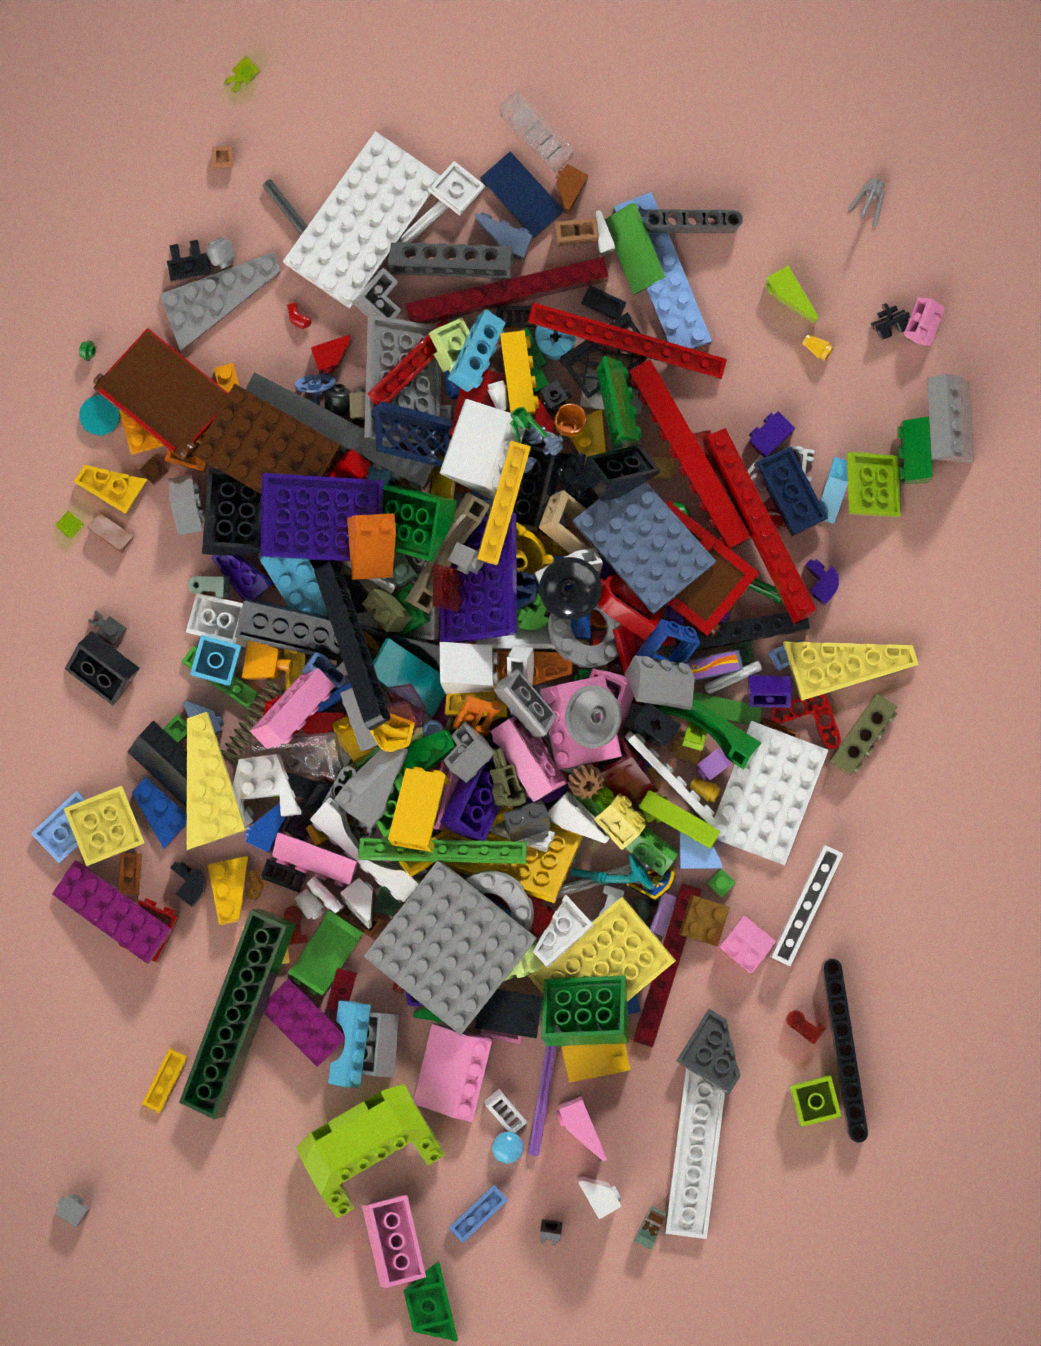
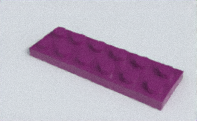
M74 860L52 893L64 904L147 964L151 962L172 931L166 924L77 860Z

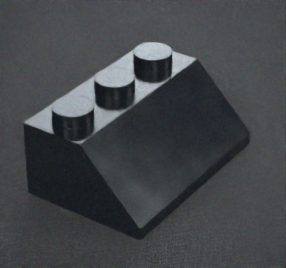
M92 631L78 643L65 667L66 671L112 706L132 683L140 669Z

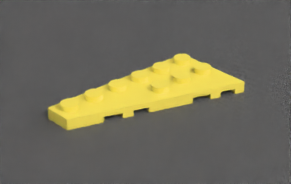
M208 712L187 718V850L247 830Z

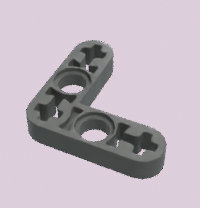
M349 764L340 771L322 805L329 798L335 799L338 795L337 786H344L347 783L344 780L349 776L348 771L352 770V775L354 776L360 770L357 765ZM352 816L353 823L349 824L355 837L358 839L372 838L375 835L376 827L371 828ZM358 821H359L360 823L358 824V827H357V828H354V826H355V825L358 823ZM365 826L368 828V829H367V832H368L367 834H364V833H363V832H364V829H363V828H364Z

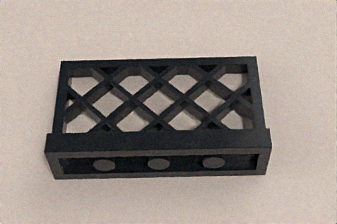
M628 312L610 323V325L623 329L630 327L633 332L640 333ZM585 340L561 356L559 361L563 367H566L584 395L589 399L600 391L598 378L586 375L588 365H599V363L589 361L590 353L593 351L601 352L602 357L605 353L616 355V360L619 359V356L631 358L630 364L627 367L628 372L648 358L635 356L632 353L631 355L620 353L619 349L617 352L606 350L605 345L603 349H599L602 344ZM577 362L586 364L584 374L575 373L571 366ZM585 380H597L596 388L589 393L585 387Z

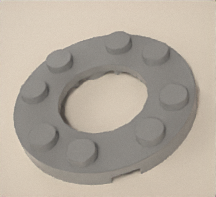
M598 604L594 610H598L605 618L607 633L604 640L595 646L584 645L575 638L571 630V620L559 618L552 613L549 615L548 630L553 646L565 660H569L579 667H600L611 662L619 655L612 629L619 626L620 623L604 613Z
M483 870L464 879L482 894L494 893L503 897L510 907L511 918L530 931L534 918L533 904L531 898H528L523 890L522 884L515 878L500 871Z

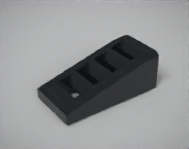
M531 306L496 307V316L503 321L504 311H507V322L503 328L538 327L537 325L527 323ZM512 312H515V322H512ZM521 312H524V322H521Z
M267 859L260 878L300 893L307 873ZM271 866H276L272 877H268ZM282 868L283 872L280 880H276L279 869ZM290 871L291 875L289 877L288 883L286 884L284 883V880L287 872ZM295 874H298L299 877L294 887L292 886V882L295 877Z

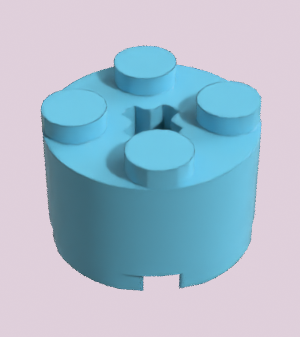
M538 326L535 333V342L545 358L560 360L561 356L575 347L576 337ZM554 334L559 337L558 342H554L552 338Z

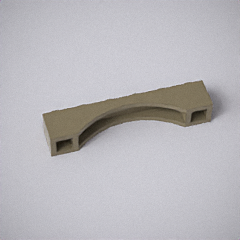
M465 494L455 512L454 521L435 560L427 561L405 601L428 614L430 613L440 595L443 582L452 564L448 559L456 542L465 543L467 538L481 523L490 507L489 504L474 495Z

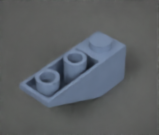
M483 212L481 214L475 213V221L497 246L505 245L512 247L514 258L524 262L533 237L530 231L522 227L518 229L513 228L509 222L504 220L499 222L493 220L491 215Z

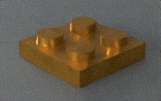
M690 895L679 934L718 947L730 907Z

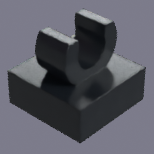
M542 1219L539 1238H541L543 1244H545V1239L553 1240V1245L560 1241L562 1222Z

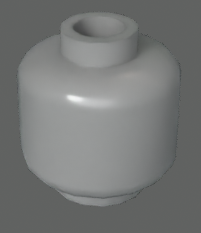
M220 237L208 243L209 246L206 248V252L213 266L220 265L222 269L233 264L231 260L236 257V253L229 239Z

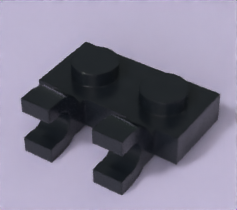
M198 240L189 241L192 256L181 258L178 244L169 245L172 260L167 261L171 282L211 274L207 253L201 254Z

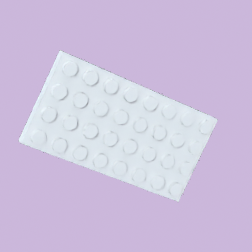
M375 131L285 257L283 263L350 309L353 306L352 301L364 289L389 255L391 243L398 242L430 197L431 193L428 190L440 175Z

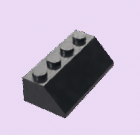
M524 444L531 447L528 457H533L537 462L534 463L532 470L523 473L513 513L516 514V522L527 530L545 533L539 528L550 496L555 494L558 480L554 473L556 467L562 466L565 454L559 452L557 455H551L550 453L545 455L543 452L544 448Z
M152 721L137 737L127 752L187 807V751L159 724Z

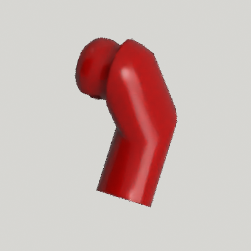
M297 303L287 304L290 322L301 329L311 326L310 317H305L298 313Z

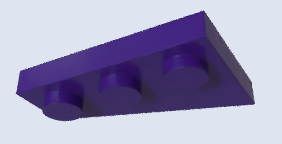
M239 554L213 555L211 557L224 576H230V584L243 601L244 597L257 600L274 584Z

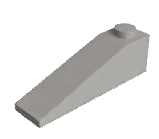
M405 747L393 752L380 749L343 786L334 800L346 812L369 827L374 828L387 809L388 805H386L389 794L394 790L393 783L396 775L401 771L408 749Z

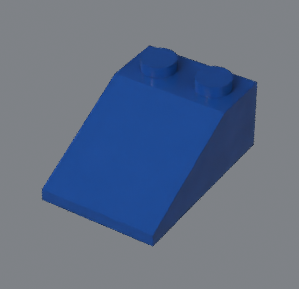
M280 803L257 820L253 827L249 825L244 835L247 838L245 842L268 853L272 852L277 833H281L288 816H281Z

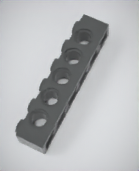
M398 242L391 243L388 266L391 274L511 279L514 255L512 247L505 245L487 246L480 244L473 246L466 244L447 245L445 243Z

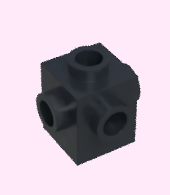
M558 380L540 389L544 398L542 404L547 412L551 411L554 417L561 406L571 404L569 401L572 398L567 388L563 389Z

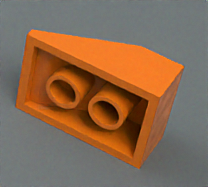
M394 514L355 515L347 518L352 580L392 578L396 539Z

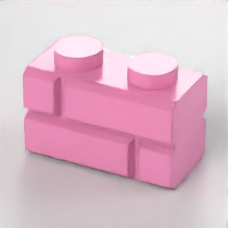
M918 297L904 336L916 344L931 346L936 337L939 323L942 321L945 307L933 299Z

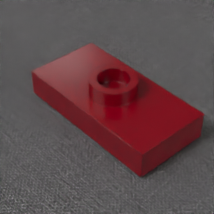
M336 968L326 1008L338 1011L339 1001H350L357 972Z

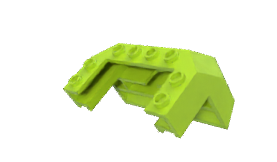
M405 1084L380 1091L312 1131L296 1147L316 1188L337 1219L355 1209V1206L349 1199L348 1191L342 1183L412 1142L427 1166L445 1156L438 1139L421 1115Z

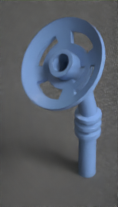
M324 374L308 375L298 379L295 382V388L298 391L310 393L312 395L311 402L318 405L322 391L334 386L335 378ZM321 381H326L329 383L325 385Z

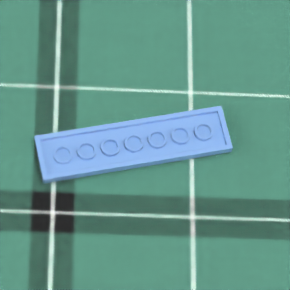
M652 192L614 206L616 213L627 205L636 203L642 219L648 211L658 209ZM648 218L649 223L657 224L654 218ZM648 232L666 278L646 290L667 342L691 349L711 343V337L669 234Z

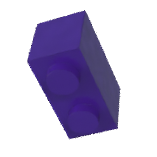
M779 411L776 414L771 412L763 420L765 424L760 429L756 427L749 434L751 438L748 443L764 458H767L795 430V427Z
M749 675V707L790 708V676Z

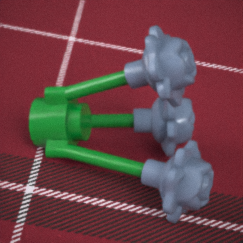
M519 407L510 414L513 419L510 424L517 443H521L517 427L520 429L527 427L528 432L524 435V442L526 444L537 445L544 441L546 443L543 450L545 455L549 453L557 455L562 450L563 445L561 442L563 438L561 436L552 438L547 434L546 428L544 426L540 427L532 415L526 411L525 407ZM528 457L524 473L533 469L534 463L537 462L536 459Z

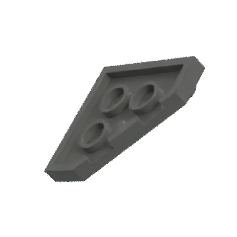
M708 1009L676 1062L727 1094L731 1093L741 1076L727 1020L711 1009Z

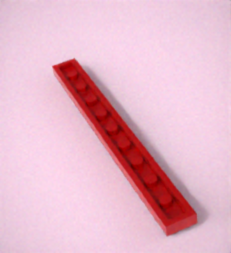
M535 302L532 303L527 323L717 379H722L727 359Z

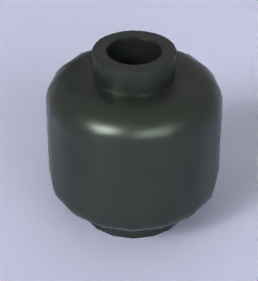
M335 384L327 389L325 393V408L338 416L344 415L350 410L349 393L351 391L345 388L343 384Z

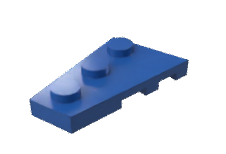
M145 777L132 791V794L163 849H165L187 825V813Z

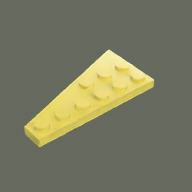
M783 642L801 701L919 665L913 645Z

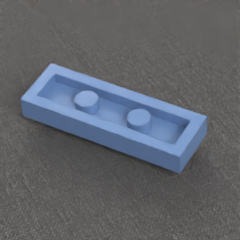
M493 1185L451 1224L449 1229L464 1243L508 1199Z

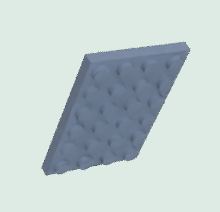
M647 482L622 497L603 502L601 499H598L572 522L653 615L716 563V560Z

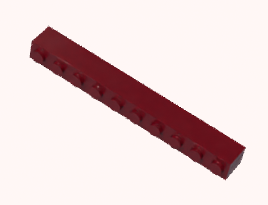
M601 257L405 303L410 322L429 324L442 321L445 318L450 319L484 311L485 309H493L607 282L609 276L605 259Z

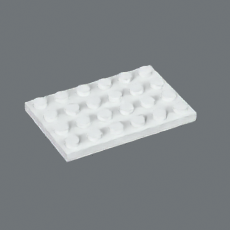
M751 721L746 733L761 742V745L755 757L744 770L734 764L714 817L716 822L712 826L721 831L716 840L785 865L828 749Z

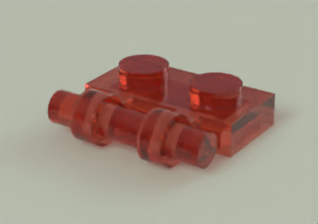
M434 565L432 576L433 607L446 610L451 609L452 612L460 611V603H462V597L460 596V585H462L460 571L453 570L452 567Z

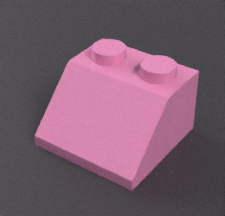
M743 915L718 948L752 974L776 941Z

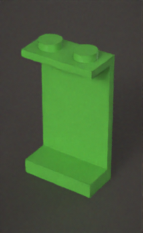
M330 910L324 916L325 918L293 967L288 971L291 975L289 979L298 985L304 983L308 986L307 991L315 996H318V994L324 995L334 979L336 968L343 966L364 932Z

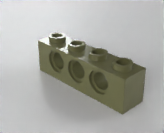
M876 693L829 762L847 775H851L853 772L856 774L863 765L860 761L864 755L868 757L874 749L872 744L875 739L880 740L885 733L884 726L886 723H891L898 714L895 712L897 706ZM873 713H878L881 716L880 724L872 722L871 716ZM861 730L869 732L870 738L868 741H863L860 738ZM850 747L857 748L858 756L856 758L849 756L848 749Z

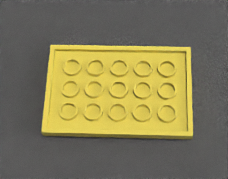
M621 897L591 922L594 926L551 966L547 968L545 965L540 966L541 970L531 973L528 977L543 994L544 979L625 975L628 1002L676 960L624 897Z

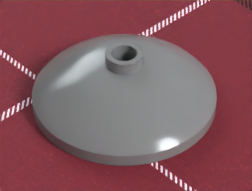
M596 685L582 687L571 696L565 712L566 727L574 741L581 746L587 748L603 747L613 740L619 730L621 723L619 703L615 696L604 687Z

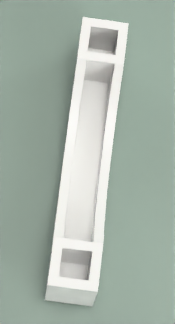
M329 798L310 819L318 831H323L334 845H339L344 849L346 856L351 859L354 858L363 871L370 872L379 885L386 886L395 899L405 902L423 880L418 874L409 878L401 865L381 860H359L360 843L351 831L346 811L333 799Z

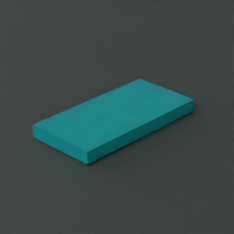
M385 639L379 654L373 661L379 683L430 717H433L446 694L440 683V673L391 639Z

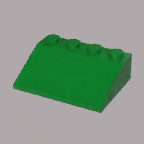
M603 356L596 373L613 450L637 445L642 435L640 427H636L637 411L635 406L632 407L630 400L633 399L631 387H628L626 382L629 379L627 368H623L622 361Z
M383 484L382 514H394L395 552L434 561L454 521L457 500L400 485Z
M625 975L544 979L541 1038L546 1047L628 1043L629 1019Z

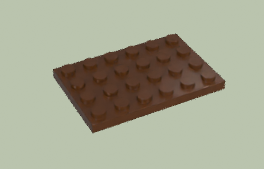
M234 383L194 455L262 494L263 473L323 477L341 445Z

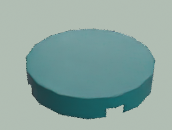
M96 395L84 401L80 408L79 418L81 425L87 432L96 436H104L117 428L120 412L117 407L102 395Z

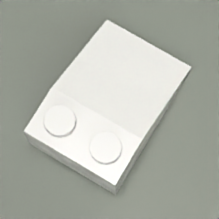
M196 594L186 633L200 637L204 635L247 648L248 640L235 638L243 603L204 594Z

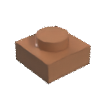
M232 146L212 147L213 169L234 168Z

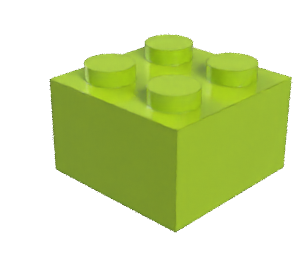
M830 1075L789 1085L799 1126L804 1127L842 1117Z

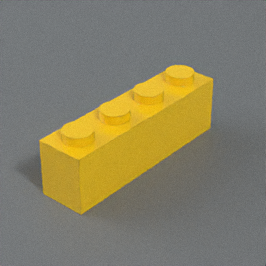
M525 330L500 333L510 413L519 407H525L528 413L534 415L535 409L539 408L538 396H533V388H536L535 376L530 374V368H534L532 356H528L527 348H531L530 337L525 336Z

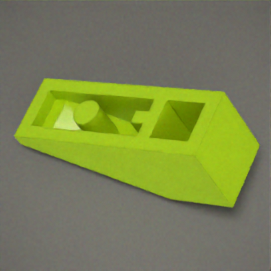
M789 265L767 277L765 287L770 295L773 294L777 300L812 323L818 321L819 317Z

